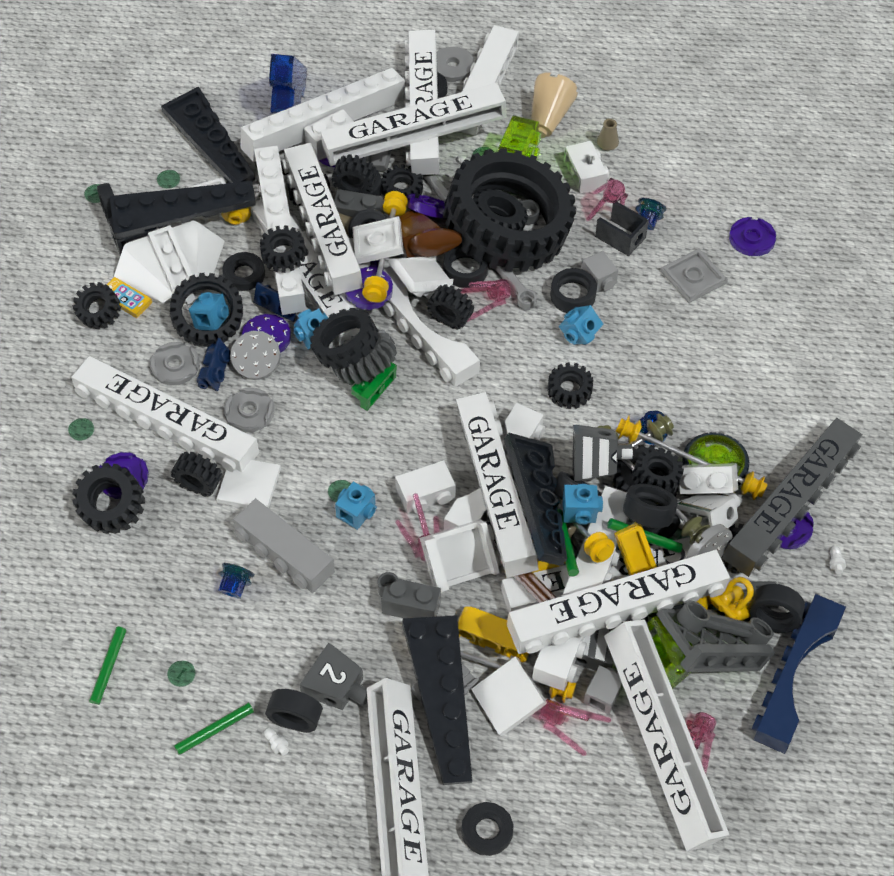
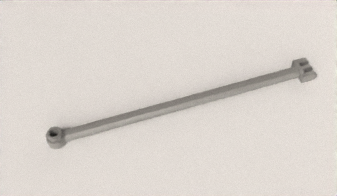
M406 146L400 147L405 154L410 152V149H407ZM422 175L445 203L449 190L437 175ZM497 266V272L517 296L518 306L523 310H530V307L534 308L537 302L536 293L533 290L526 289L513 271L507 272L505 267Z

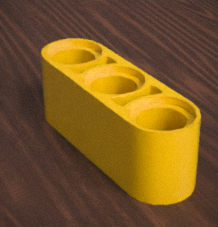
M466 606L463 608L458 619L459 638L460 636L469 639V642L483 648L487 646L495 649L494 652L509 658L516 656L522 663L526 662L529 653L518 654L508 630L506 619L474 607Z

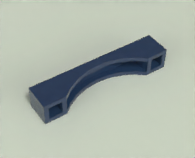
M818 594L814 595L811 603L805 602L803 618L805 619L803 624H800L797 629L793 630L791 638L795 640L793 647L787 645L781 659L786 664L783 670L777 668L771 682L776 685L774 692L767 691L761 705L766 708L763 716L757 715L751 730L756 731L754 741L786 754L799 723L793 698V679L796 669L811 651L821 644L833 640L846 606Z

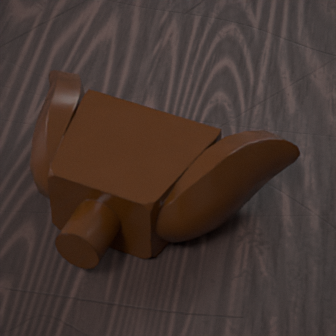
M410 210L399 217L404 253L402 255L406 258L437 256L462 243L460 233L440 228L429 219L430 216Z

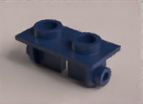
M256 283L253 303L294 322L296 313L282 315L278 291L271 288L270 285L265 286Z
M220 338L217 339L216 344H211V346L207 347L203 364L209 367H201L196 380L198 387L201 389H207L208 386H212L215 391H218L221 382L224 381V372L227 363L231 359V351Z

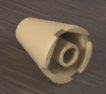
M546 72L539 74L535 80L530 129L536 137L545 138L551 136L577 98L576 84L563 75L558 74L557 77L550 76L551 73Z

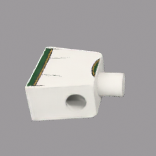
M704 493L679 501L677 509L688 520L701 516L702 526L710 525L711 527L722 524L729 528L738 521L737 508L740 506V499L735 493L729 495ZM680 519L679 528L682 529L685 523Z

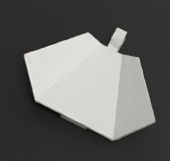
M194 220L175 227L169 225L149 232L146 237L126 243L114 277L148 297L165 304L171 300L177 285L180 286L181 281L184 279L189 280V276L194 274L195 277H198L199 273L205 272V276H209V273L215 272L225 241ZM193 293L184 301L188 311L196 301Z

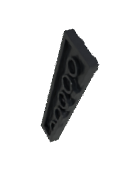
M199 87L161 105L164 115L228 183L255 181L253 171L243 155L238 151L234 141L228 136L227 130L221 125L219 117L213 112L210 103Z
M252 181L110 196L115 240L145 233L146 229L154 227L160 229L174 222L181 221V223L190 222L191 218L199 216L206 218L219 213H227L256 205Z
M508 433L504 438V443L538 561L562 566L567 560L564 531L562 529V515L557 509L560 499L555 494V488L558 484L557 478L553 476V469L555 468L553 446L546 442Z
M457 615L403 618L402 627L421 694L420 698L425 710L442 784L472 783Z

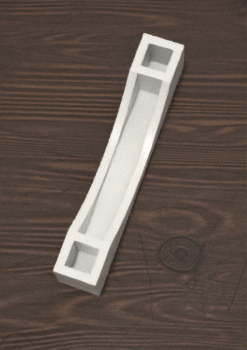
M391 266L383 270L391 277L393 283L392 298L385 302L383 306L384 311L389 317L393 316L397 320L398 327L403 333L407 332L411 336L414 346L417 349L421 348L425 352L428 362L432 366L436 364L440 369L442 378L446 382L450 381L456 387L477 375L480 370V360L465 343L452 341L438 335L422 323L412 309L409 302L408 289Z
M516 403L505 420L504 436L506 437L508 433H513L540 440L545 431V426H543L544 415ZM481 488L456 499L444 518V530L477 520L484 522L487 520L488 512Z

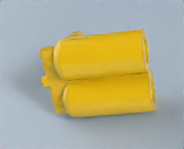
M736 577L728 583L726 590L721 595L711 597L710 599L712 605L720 612H723L725 617L742 621L751 617L749 610L754 589L748 579ZM736 583H742L746 586L747 595L745 598L742 588L735 585Z

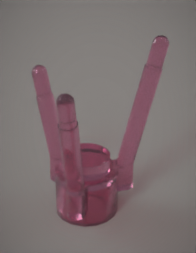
M610 178L605 184L593 191L594 194L603 191V198L586 218L587 221H590L606 202L614 203L620 200V203L625 206L628 194L625 193V186L621 181Z
M506 279L470 282L469 288L461 289V293L487 291L489 299L495 300V302L473 313L468 321L499 305L506 304L505 299L510 298L511 295L510 286Z
M414 493L413 498L424 534L418 538L417 545L400 520H396L395 523L413 549L415 558L421 557L422 561H426L420 538L431 534H429L419 496L417 493ZM434 516V533L440 532L439 518Z
M550 699L546 700L547 704L542 707L539 714V719L545 722L543 728L553 732L582 756H586V751L555 726L557 724L562 726L566 716L584 721L594 719L608 723L611 722L609 717L566 706Z
M698 712L693 721L687 720L686 725L689 732H691V738L695 740L694 746L696 750L701 743L706 741L702 759V766L706 774L712 742L715 738L713 731L717 722L711 715Z

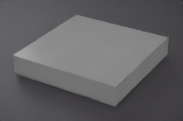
M700 248L661 267V273L688 303L728 282V279Z

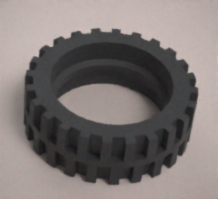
M499 148L498 152H493L492 149L485 150L482 156L479 153H475L471 156L470 161L465 159L461 163L460 168H457L445 200L443 218L447 219L446 229L460 233L462 238L461 250L465 254L470 252L475 255V261L479 263L482 260L490 263L489 267L494 269L497 266L505 267L507 272H512L513 268H519L520 272H527L530 266H533L536 270L542 267L544 261L547 264L553 261L555 255L557 256L560 253L574 222L576 207L573 205L576 200L574 194H569L571 187L568 182L563 183L561 181L562 175L558 171L554 173L550 169V164L544 162V164L536 160L537 157L532 154L530 157L522 155V151L515 150L514 153H510L505 148ZM497 189L515 193L527 200H533L538 203L546 226L529 231L503 227L486 217L479 210L472 196L480 190Z

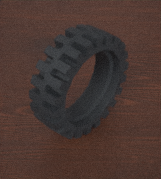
M204 272L199 273L198 277H195L194 274L189 276V280L184 279L181 281L180 286L177 285L174 294L171 296L170 317L174 330L176 329L177 334L180 337L183 336L186 342L189 343L191 341L195 346L203 344V347H209L211 344H216L218 338L223 342L228 341L229 337L232 338L236 331H238L242 322L243 304L239 290L233 287V283L230 280L226 282L223 276L215 277V273H209V276H205ZM209 289L217 291L226 297L230 304L231 313L229 320L222 327L212 331H202L193 328L185 320L182 312L184 301L190 294L198 290Z

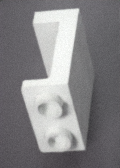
M477 520L420 538L431 582L434 587L441 588V592L449 590V586L488 574H500L498 566H501V559L498 551L493 549L492 540L495 538L490 524L487 525L486 522Z

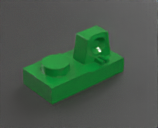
M391 362V366L385 368L384 373H379L376 378L373 377L371 383L362 381L360 384L355 383L353 385L351 394L360 400V407L368 411L394 381L397 371L396 364Z

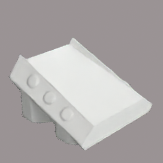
M436 256L389 258L388 263L410 293L421 297L425 295L430 299L438 286L447 284L450 287L453 284L454 279L448 278L436 262Z

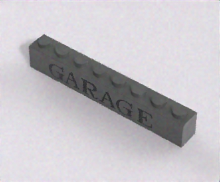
M836 417L732 539L722 559L748 577L755 569L760 571L769 559L767 557L768 553L774 554L783 541L780 540L782 536L788 537L796 526L794 523L796 519L802 521L810 509L807 506L810 503L812 505L817 503L823 493L821 491L823 487L825 489L830 487L836 478L834 476L835 472L840 474L849 462L846 460L848 456L852 459L861 448L858 442L863 434Z

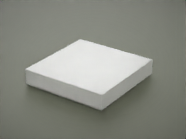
M399 216L353 227L354 255L358 264L404 254Z
M251 460L242 472L236 469L233 472L226 470L216 499L217 503L245 508L256 498L269 508L281 466Z
M516 656L471 689L500 736L508 733L547 704L525 667Z

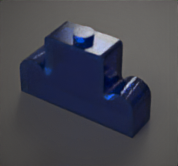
M271 54L269 84L272 87L270 109L272 114L301 104V97H304L307 67L295 56Z

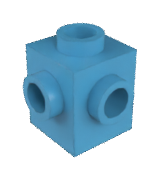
M205 292L200 294L189 308V312L195 329L212 331L218 329L228 317L229 308L223 294Z
M589 305L575 307L564 316L565 319L559 325V328L564 333V337L568 342L574 345H585L595 338V334L603 326V322L592 306Z
M311 309L303 311L298 315L299 319L294 324V333L300 342L303 341L308 350L311 349L310 344L312 343L310 338L314 336V329L320 326L319 323L322 320L328 319L325 313L322 314L320 309L313 312Z
M353 481L338 496V500L335 503L336 517L358 530L366 519L372 518L377 509L375 493L369 487L361 486Z
M564 485L562 499L563 523H596L598 512L603 511V497L598 496L597 485Z

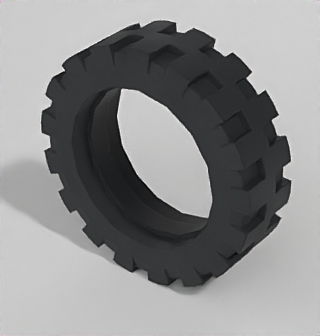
M356 308L339 310V313H333L329 315L327 320H322L319 323L320 326L314 329V336L310 338L312 343L310 347L324 367L329 368L331 366L332 369L346 368L352 363L356 364L361 361L360 359L363 356L366 357L370 353V349H374L376 346L375 340L379 338L378 329L369 313L365 312V310L361 308L359 310ZM350 329H360L355 338L347 344L329 348L334 338Z

